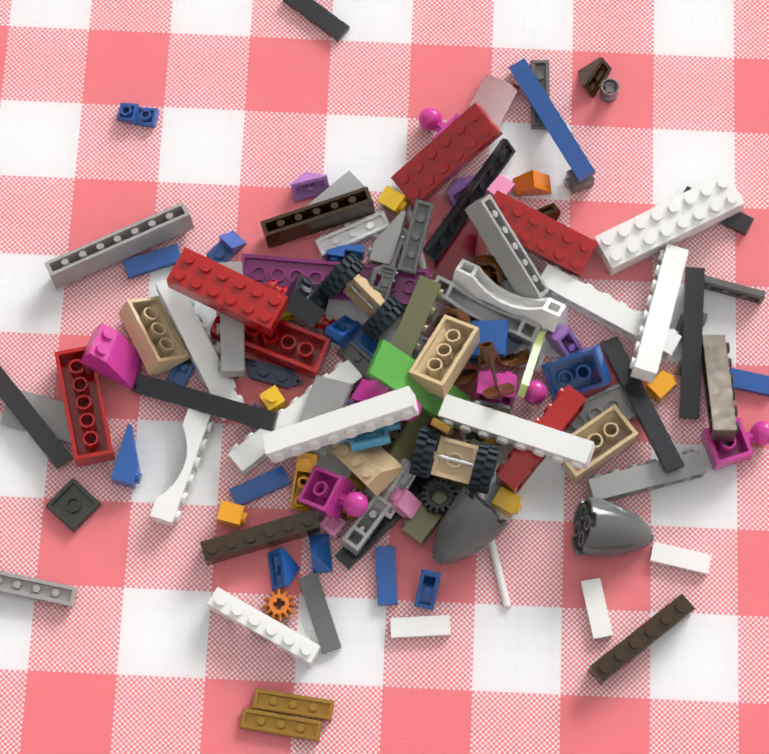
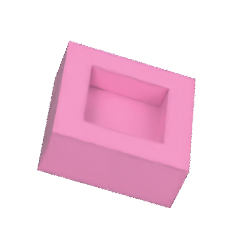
M326 516L319 524V527L335 539L346 527L347 522L341 517L336 520Z

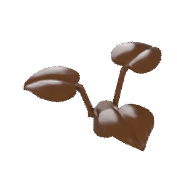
M493 342L480 343L478 345L480 354L477 355V369L461 372L453 384L464 385L473 382L475 377H478L481 361H483L486 365L490 364L495 383L494 387H489L483 391V396L491 399L502 395H511L515 392V386L511 383L498 384L493 363L497 359V365L506 366L507 368L524 365L529 361V348L500 359Z

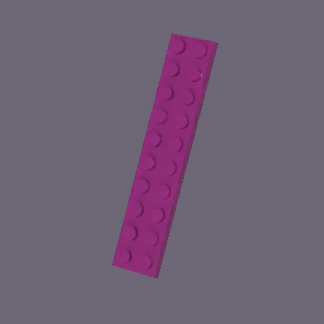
M243 253L241 259L244 276L263 285H266L269 280L273 281L276 279L278 280L277 285L281 288L284 286L289 287L298 274L308 277L313 284L318 286L340 263L337 261ZM364 264L365 268L359 275L368 280L371 270L377 266L381 267V265ZM417 268L415 276L398 272V276H395L394 279L396 280L395 284L391 287L389 298L394 295L404 306H407L420 275L430 279V269ZM378 275L374 283L375 287H378L381 279ZM343 291L332 299L352 301Z

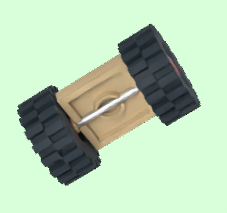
M350 253L320 282L318 287L331 300L343 291L369 318L360 329L374 342L405 312L406 307L394 295L385 302L382 295L369 285L367 279L359 275L365 268V265L353 253Z
M421 426L414 447L409 474L427 479L430 475L467 484L469 485L468 490L488 495L500 447L481 442L480 446L440 437L441 431Z

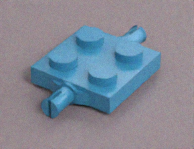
M400 422L357 435L354 438L339 441L336 444L348 442L352 452L363 451L375 446H383L391 443L389 437L391 431L401 430Z

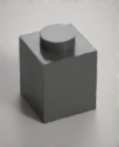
M572 169L567 171L564 179L567 189H570L572 194L593 187L595 181L594 176L591 175L579 182Z

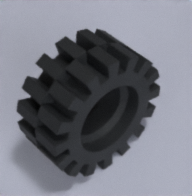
M433 478V481L429 480L421 492L423 506L428 512H432L433 515L439 514V516H442L447 509L449 510V505L452 504V500L457 496L454 485L447 479L446 481L443 480V478L439 480ZM443 490L447 494V499L445 502L437 504L431 498L433 492Z

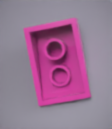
M101 323L92 332L80 363L132 389L142 360L137 350L118 331Z

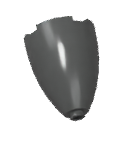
M465 485L452 500L453 502L449 505V510L447 509L444 513L434 538L432 549L434 556L432 558L440 565L443 563L446 565L452 564L477 553L497 538L509 525L504 519L500 521L497 512L476 493L469 494L470 491Z
M587 496L585 500H580L573 519L576 537L571 539L573 551L577 555L592 557L618 556L638 551L653 542L654 532L643 519L622 506L603 499Z

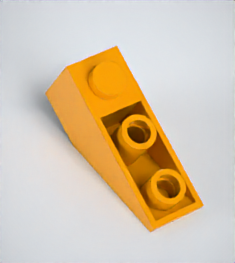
M305 452L297 458L290 508L309 510L297 499L314 466L318 467V454Z

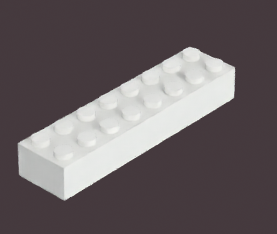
M725 172L595 236L594 240L598 242L595 249L612 276L660 252L661 249L664 250L667 243L674 245L741 212L745 202L728 173Z

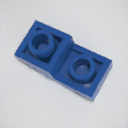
M120 103L117 120L136 126L156 128L159 110L157 108L140 107L134 103Z
M343 245L328 249L325 253L326 261L341 262L350 253H353L358 259H364L365 245Z

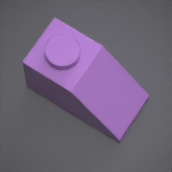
M560 323L554 333L548 330L545 334V338L552 349L561 357L583 349L572 330Z

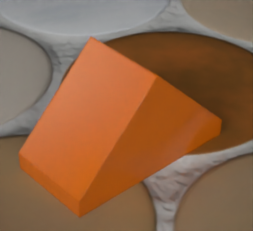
M531 170L513 178V183L515 184L514 197L552 193L549 175Z

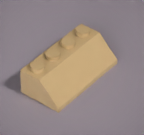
M159 296L126 300L118 315L149 375L165 373L190 358Z
M445 314L408 371V374L427 392L444 399L480 342L479 327Z
M614 404L572 433V435L594 442L595 450L588 468L576 469L570 466V463L564 461L560 464L566 474L576 484L635 443L638 432Z
M343 442L332 444L329 450L376 496L405 469L381 446L352 452L350 444Z

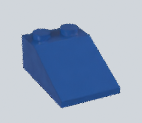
M599 344L541 365L554 401L556 399L555 395L561 387L565 389L569 385L579 393H583L608 385L612 380Z

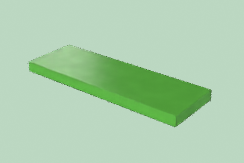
M380 340L366 374L392 391L409 386L419 401L421 410L431 417L440 420L438 413L444 399L427 392L408 374L415 360L386 340ZM452 386L448 392V395L469 402L471 400L470 396L455 386ZM454 425L452 426L454 431H458L460 428Z

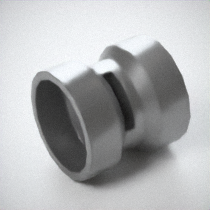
M612 78L605 79L601 84L599 92L601 100L607 103L615 101L619 91V83Z

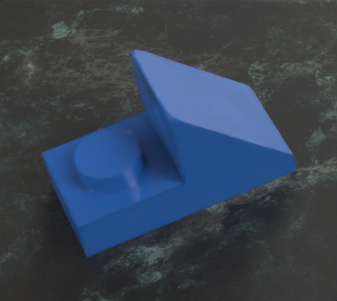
M234 231L220 235V242L206 256L217 263L228 262L247 243Z
M343 316L328 325L324 333L330 336L333 343L345 348L361 324L347 316Z
M421 570L414 606L434 610L441 573Z

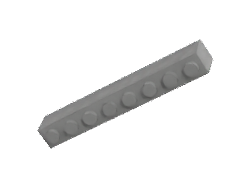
M181 202L45 262V266L55 288L58 289L192 230L194 225L184 202Z

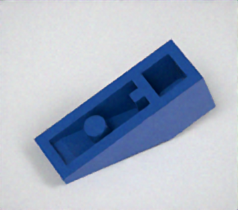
M128 424L111 475V481L113 484L135 489L136 485L141 482L142 473H140L132 425Z

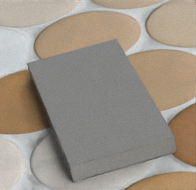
M316 375L299 422L346 407L353 385ZM332 444L308 452L327 457Z
M617 383L587 397L585 408L565 433L572 434L614 404L628 421L636 418L620 384Z
M20 390L61 442L71 444L64 402ZM6 405L0 424L27 432Z

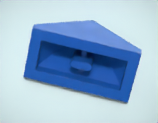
M327 533L309 535L313 573L333 572L329 535Z
M284 548L267 552L272 591L289 586L300 567Z

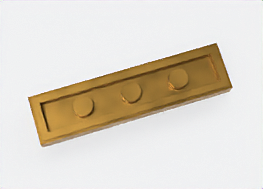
M435 417L432 419L431 425L435 430L441 431V434L450 439H454L457 433L451 426Z
M255 688L252 709L332 721L335 701Z
M243 708L239 728L319 742L323 722Z

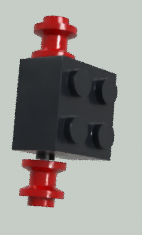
M298 274L289 287L284 286L281 288L277 285L278 280L276 279L273 281L269 280L265 286L288 296L289 305L286 309L314 329L320 327L323 329V335L327 336L324 333L326 327L336 321L335 319L328 320L326 318L325 312L329 297L318 286L313 284L308 277Z

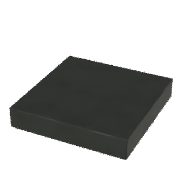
M72 478L46 505V508L75 533L102 504Z

